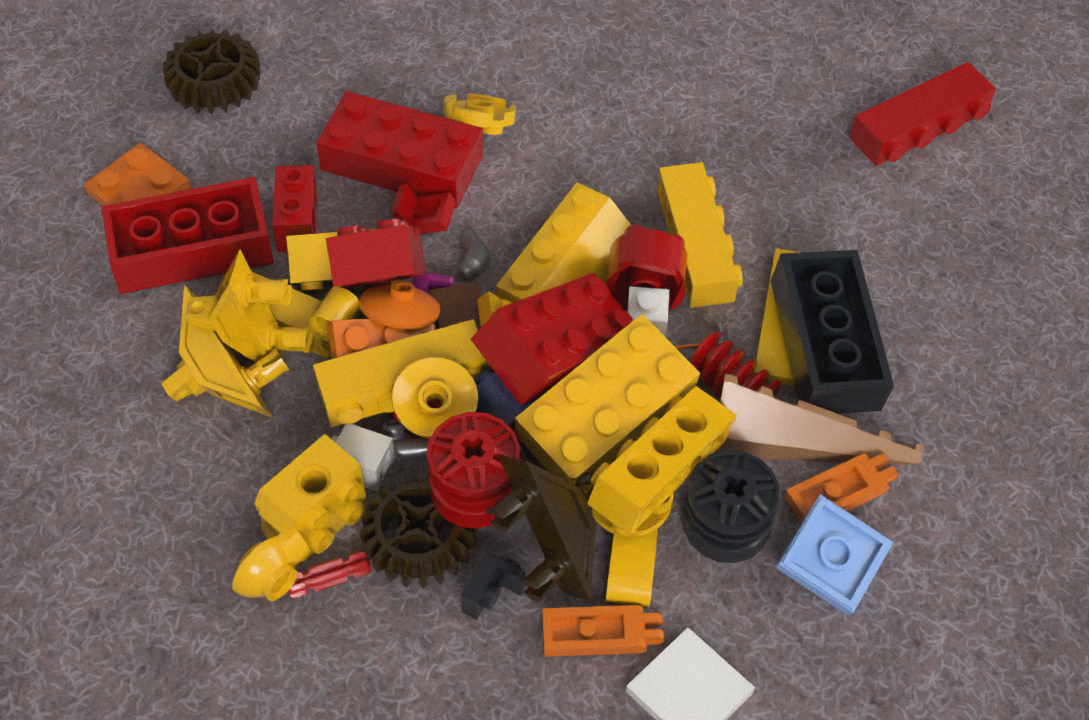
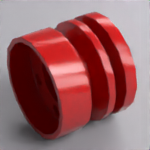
M466 412L452 416L440 424L429 439L427 463L430 495L435 509L447 521L463 528H484L492 525L490 522L496 516L486 514V510L512 491V485L497 453L520 459V445L515 432L502 419L487 413Z

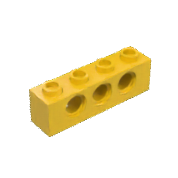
M697 386L684 397L680 395L675 397L666 408L661 419H658L656 416L653 417L646 424L640 438L636 442L629 439L619 450L616 460L611 465L604 462L596 470L590 480V484L594 487L587 502L588 505L630 536L692 475L698 463L713 454L725 442L737 415Z

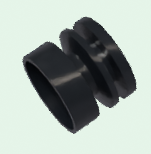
M730 450L711 454L696 465L689 478L687 499L683 512V529L689 543L701 555L717 562L737 563L751 559L765 547L771 534L774 517L780 501V486L773 470L758 457L744 451Z

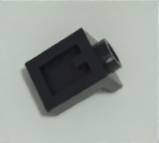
M486 553L461 595L462 613L477 620L484 608L491 610L494 607L502 587L521 596L525 590V585L520 584V580L526 577V572L521 569L518 563L510 558H497Z

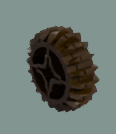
M212 28L210 33L202 34L198 30V34L195 37L185 35L184 43H174L173 51L167 52L166 61L163 62L165 85L169 89V93H171L174 101L180 102L184 109L193 106L197 114L204 107L207 108L211 115L217 107H221L227 112L228 105L231 103L240 108L241 98L250 100L252 91L258 90V81L261 75L258 54H256L249 40H243L240 34L231 36L227 29L220 34L216 33Z
M414 474L411 478V484L404 485L397 478L394 483L395 490L393 491L382 486L380 499L370 498L368 504L369 512H363V528L360 531L361 542L365 544L363 546L365 555L368 559H372V565L376 572L385 570V576L389 582L401 574L402 585L406 588L411 583L412 578H418L419 584L423 589L428 583L427 577L434 576V579L439 584H442L444 581V570L456 576L457 572H459L458 562L468 564L470 559L469 550L474 549L476 546V536L474 534L477 528H463L452 523L453 531L448 540L443 544L440 541L439 532L443 529V523L447 520L435 509L430 495L429 478L426 483H419L418 477ZM396 517L399 528L394 531L395 536L387 541L384 537L386 528L392 519Z

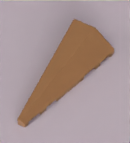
M725 374L720 403L735 413L737 417L725 442L714 453L725 450L744 451L760 459L846 462L864 453L871 459L884 453L889 459L888 464L920 465L923 445L916 443L914 446H907L893 442L891 433L880 430L874 435L858 429L856 420L798 400L796 403L781 401L773 398V390L761 386L757 392L738 385V378L736 376Z

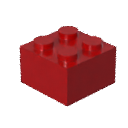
M401 219L376 222L377 229L375 230L361 228V225L336 229L337 236L326 238L333 286L355 288L427 276L420 229L408 225V221H401Z

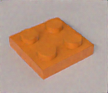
M138 143L83 184L86 193L103 206L192 188L190 179L142 143Z

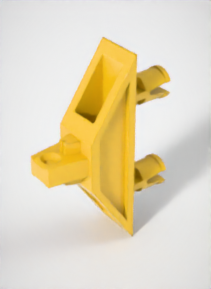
M240 249L222 279L217 295L191 297L185 314V319L189 326L216 331L223 343L255 363L274 348L283 356L284 351L310 353L314 346V332H310L311 327H281L276 322L268 304L282 306L290 304L292 285H287L289 279L257 280Z
M184 284L179 354L183 360L176 366L178 370L161 383L168 396L177 402L192 393L198 396L207 391L215 397L275 419L260 394L262 393L261 388L290 370V367L283 361V356L274 348L247 369L242 367L230 346L221 341L216 331L189 326L185 319V314L191 297L197 296Z

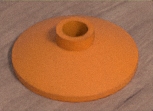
M395 281L391 284L370 287L361 294L359 300V307L368 318L393 328L418 329L427 327L435 323L440 315V305L433 296L405 281Z

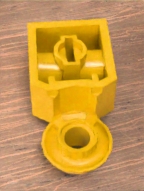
M326 434L321 436L259 489L254 504L256 510L259 511L258 514L261 516L260 525L262 526V531L269 539L252 546L241 558L232 581V589L236 594L248 598L266 597L269 601L281 598L291 589L297 579L298 572L294 568L300 562H305L314 553L320 554L327 550L332 544L335 534L346 524L352 526L362 518L363 512L366 511V506L368 505L361 464Z

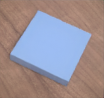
M820 494L813 502L775 568L835 608L851 615L854 613L891 548L893 541Z

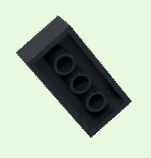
M858 250L780 254L771 279V285L798 400L837 414L881 411L894 387Z

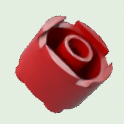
M632 225L624 230V234L613 242L610 248L606 285L611 295L624 311L627 312L629 287L669 289V311L676 309L682 303L685 297L687 251L684 239L676 234H668L659 230L645 229L640 225Z

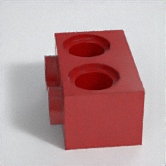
M314 165L275 166L272 227L277 252H288L286 236L316 234L318 190Z

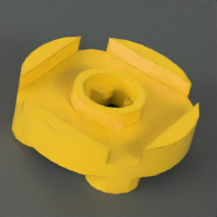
M467 93L466 100L456 101L457 94L448 95L444 98L443 115L446 118L481 127L485 134L500 135L503 133V127L511 126L515 123L516 105L512 104L507 108L505 99Z

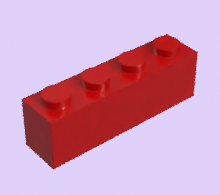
M968 61L855 115L850 140L875 166L888 160L895 162L905 152L915 147L923 148L935 137L945 132L952 134L962 124L972 119L977 121L985 117L991 109V102L996 88Z

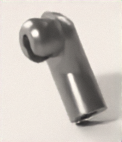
M390 419L383 423L382 435L393 438L394 454L400 459L427 458L429 439H413L404 431L403 424L395 419Z

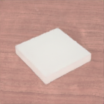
M690 628L684 630L626 686V692L655 720H727L753 694L755 689L750 682Z

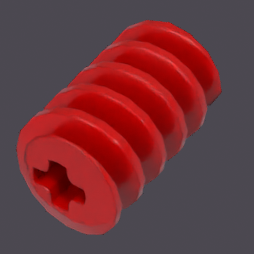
M716 331L710 334L698 346L690 363L700 372L699 377H701L702 383L707 387H713V391L717 396L721 397L725 374L736 376L738 378V385L757 392L761 386L773 390V398L781 387L779 379L774 380L769 385L765 384L769 376L768 370L763 369L758 374H753L757 367L756 360L751 359L744 365L741 364L745 357V351L739 349L730 355L734 346L733 341L726 340L721 345H718L722 332Z

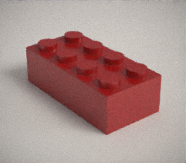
M345 91L316 142L320 170L396 192L400 185L408 184L417 197L450 192L456 201L455 208L458 209L483 158V128Z
M256 176L101 206L110 267L120 294L226 273L239 249L249 268L274 263Z
M591 273L498 308L470 340L520 406L545 394L634 320L611 295L608 286L595 273Z

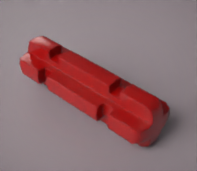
M357 550L348 553L347 559L342 560L341 556L309 566L307 567V572L302 573L301 569L297 570V579L288 591V594L291 598L295 599L307 595V590L314 588L316 592L348 581V576L353 575L355 579L367 575L371 572L369 559L365 555L364 550Z

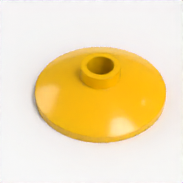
M429 357L411 363L399 374L392 390V404L397 418L404 427L419 436L431 438L435 429L450 417L466 412H476L478 391L473 377L460 364L446 358ZM436 398L442 402V406L430 408L427 402L430 399Z

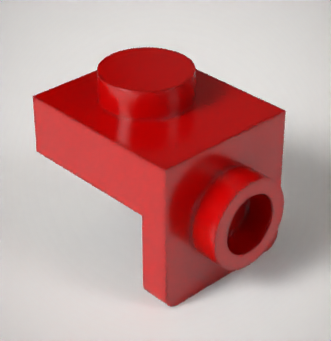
M403 184L398 188L391 213L395 219L408 221V225L419 228L420 234L442 232L448 230L456 201L450 192L417 197L408 184Z

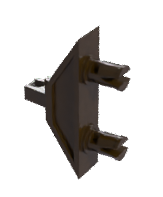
M497 453L512 485V491L486 510V514L496 516L490 523L497 530L506 533L525 514L545 558L542 564H539L526 577L520 580V584L528 586L524 593L531 600L540 602L558 584L564 593L590 602L597 523L591 512L592 507L587 502L594 487L590 484L593 474L585 472L577 479L571 478L566 481L525 460Z

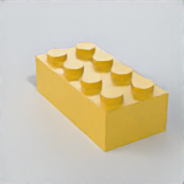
M642 313L515 417L514 432L516 437L548 472L566 481L571 478L577 479L585 472L594 475L604 462L609 463L617 456L619 450L629 439L637 440L646 424L653 417L656 416L658 419H661L666 408L675 397L687 395L696 386L700 372Z

